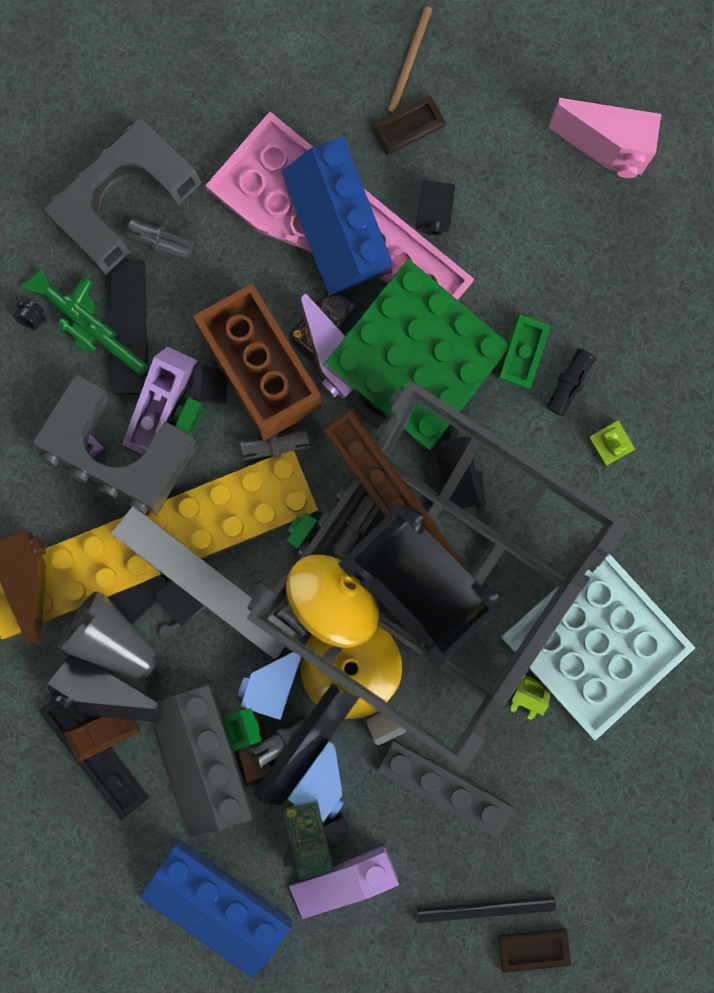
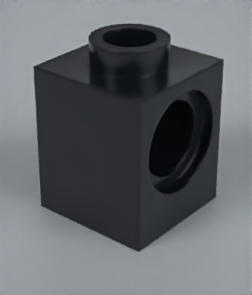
M422 180L416 228H421L424 234L437 236L441 235L442 231H449L455 184Z

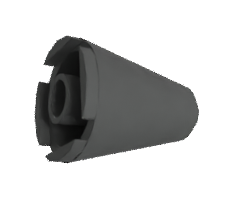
M94 591L74 613L76 618L71 626L67 624L58 639L57 648L64 653L134 679H138L141 675L147 677L157 663V659L154 658L156 650L104 594L99 591Z

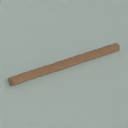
M424 7L387 110L389 113L393 114L396 112L430 18L431 7Z

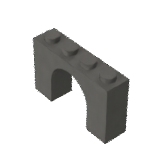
M141 118L134 125L127 127L122 136L111 147L104 149L93 164L86 170L78 173L74 181L62 193L55 195L44 209L50 219L105 274L111 271L130 252L123 241L101 219V202L110 186L121 179L129 177L145 178L156 184L179 206L202 184L195 169Z
M75 375L33 441V445L40 453L38 458L52 467H57L59 463L68 468L69 471L67 473L82 483L90 480L98 484L97 489L112 499H115L118 495L128 500L127 505L130 508L133 506L144 515L148 511L157 516L197 449L195 437L164 422L148 450L136 462L124 467H107L99 464L89 455L88 439L107 408L110 399L104 389Z

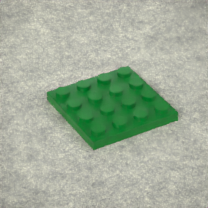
M408 258L323 363V366L389 420L392 417L390 410L392 405L389 404L390 399L400 386L405 388L410 380L460 412L508 351L510 344ZM417 403L403 432L426 451H429L450 424Z

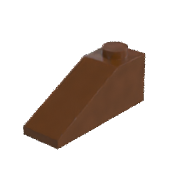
M23 530L0 541V583L26 644H33L42 640L46 563L42 555L46 554V549L38 535L34 536L32 532Z

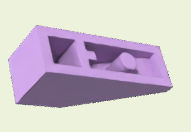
M305 294L301 297L299 304L314 350L319 373L324 378L321 384L331 396L335 398L339 394L343 399L352 389L324 367L323 363L345 336L310 297Z
M166 347L153 358L122 445L142 455L145 454L163 423H171L189 386L194 366L198 362L197 360L170 347Z
M385 845L292 884L289 887L301 917L304 919L366 900L398 886L399 882Z

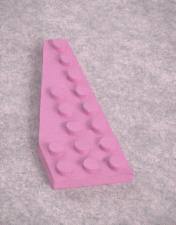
M269 112L205 187L207 191L257 232L311 252L281 171L313 146L273 113ZM365 190L392 260L391 273L380 276L378 279L389 282L409 258L454 298L459 300L474 282V278Z

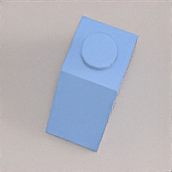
M292 652L251 673L250 679L244 677L237 696L243 698L240 707L252 708V711L280 720L301 656Z
M330 739L288 797L289 801L302 810L305 807H313L316 811L318 822L320 823L321 821V824L327 817L332 820L344 804L340 800L342 785L335 742Z

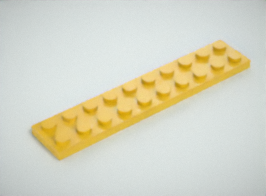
M294 451L282 453L281 457H270L169 498L164 502L157 516L148 511L145 516L199 558L203 559L292 523L298 516L303 518L306 513L311 515L319 511ZM124 517L46 548V554L42 555L46 563L42 624L76 611L94 591H99L106 597H109L163 575L111 535L112 531ZM0 583L1 639H7L22 632Z

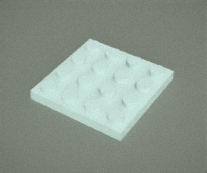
M611 555L607 556L593 573L587 570L585 575L590 577L589 581L529 668L593 740H597L695 649L692 643ZM558 586L501 636L502 640L514 653L559 588Z

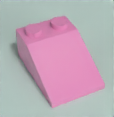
M559 98L551 117L549 128L608 170L617 171L618 176L634 178L637 174L642 175L656 154L661 114Z

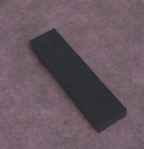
M144 260L120 261L111 270L112 330L117 333L116 340L147 364L146 263ZM112 354L113 394H141L148 370L139 376Z
M331 684L253 794L259 802L280 806L283 804L360 697L343 686Z
M50 701L39 712L74 757L63 731L90 718L87 715H79L71 709L67 712L63 711ZM112 747L78 762L121 820L150 798Z

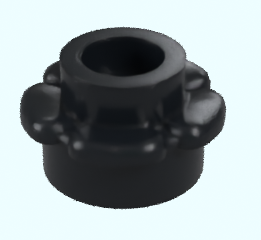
M26 300L25 303H16L17 310L13 317L21 325L31 330H37L42 322H46V317L43 314L44 309L38 303L31 300Z

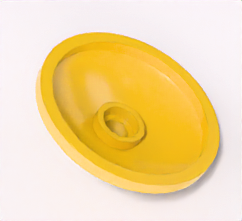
M314 554L300 559L290 570L286 582L288 601L297 619L311 634L330 645L341 648H353L365 643L377 629L379 610L375 595L368 588L365 589L360 584L364 578L359 580L354 575L349 577L338 565L342 560L335 557Z
M377 626L375 633L365 643L353 648H344L332 663L386 702L390 700L401 681L402 660L400 651L392 636L379 626ZM312 634L305 646L323 657L332 645L323 642ZM301 657L300 672L302 683L307 694L316 705L331 684L343 686ZM348 662H354L358 666V671L354 675H349L344 670ZM359 698L345 719L363 718L376 713L378 710Z

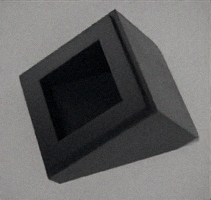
M171 580L154 595L158 603L181 626L203 607L200 602Z

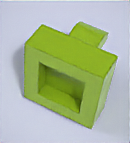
M619 420L588 437L604 467L635 450Z
M525 675L513 692L511 711L515 713L518 706L521 705L529 709L527 719L532 720L537 713L544 715L549 706L551 692L540 681Z

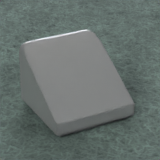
M379 713L366 720L376 745H381L406 733L403 727L383 713Z

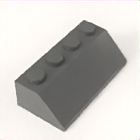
M213 683L157 701L159 703L160 718L157 722L153 723L189 836L221 831L252 820L255 811L243 780L235 751L232 752L222 719L224 716Z

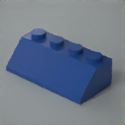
M344 136L312 147L281 171L328 296L391 273L392 260Z
M181 840L175 845L140 896V899L252 978L272 957L292 924V918Z

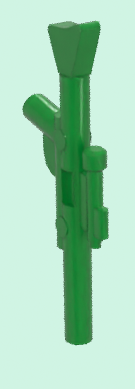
M39 270L33 278L22 284L25 290L44 296L74 321V324L71 326L67 319L62 318L58 321V327L72 335L76 339L74 344L83 352H86L87 349L95 351L96 347H94L93 342L96 340L137 375L141 376L146 372L148 365L116 340L117 333L94 315L97 305L88 296L94 284L92 281L81 277L72 295L65 297L52 287L47 274L43 270Z

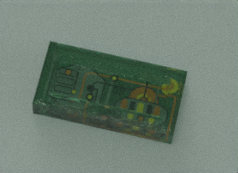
M318 800L285 807L283 811L299 880L333 872L334 866Z

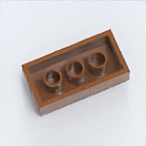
M253 284L193 316L197 331L263 441L322 409V396Z

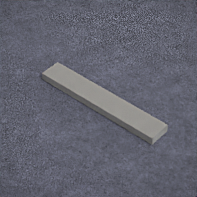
M132 506L112 531L111 535L268 656L276 659L285 645L247 619L251 612L247 607L252 598ZM272 615L268 619L292 637L296 633L276 616Z

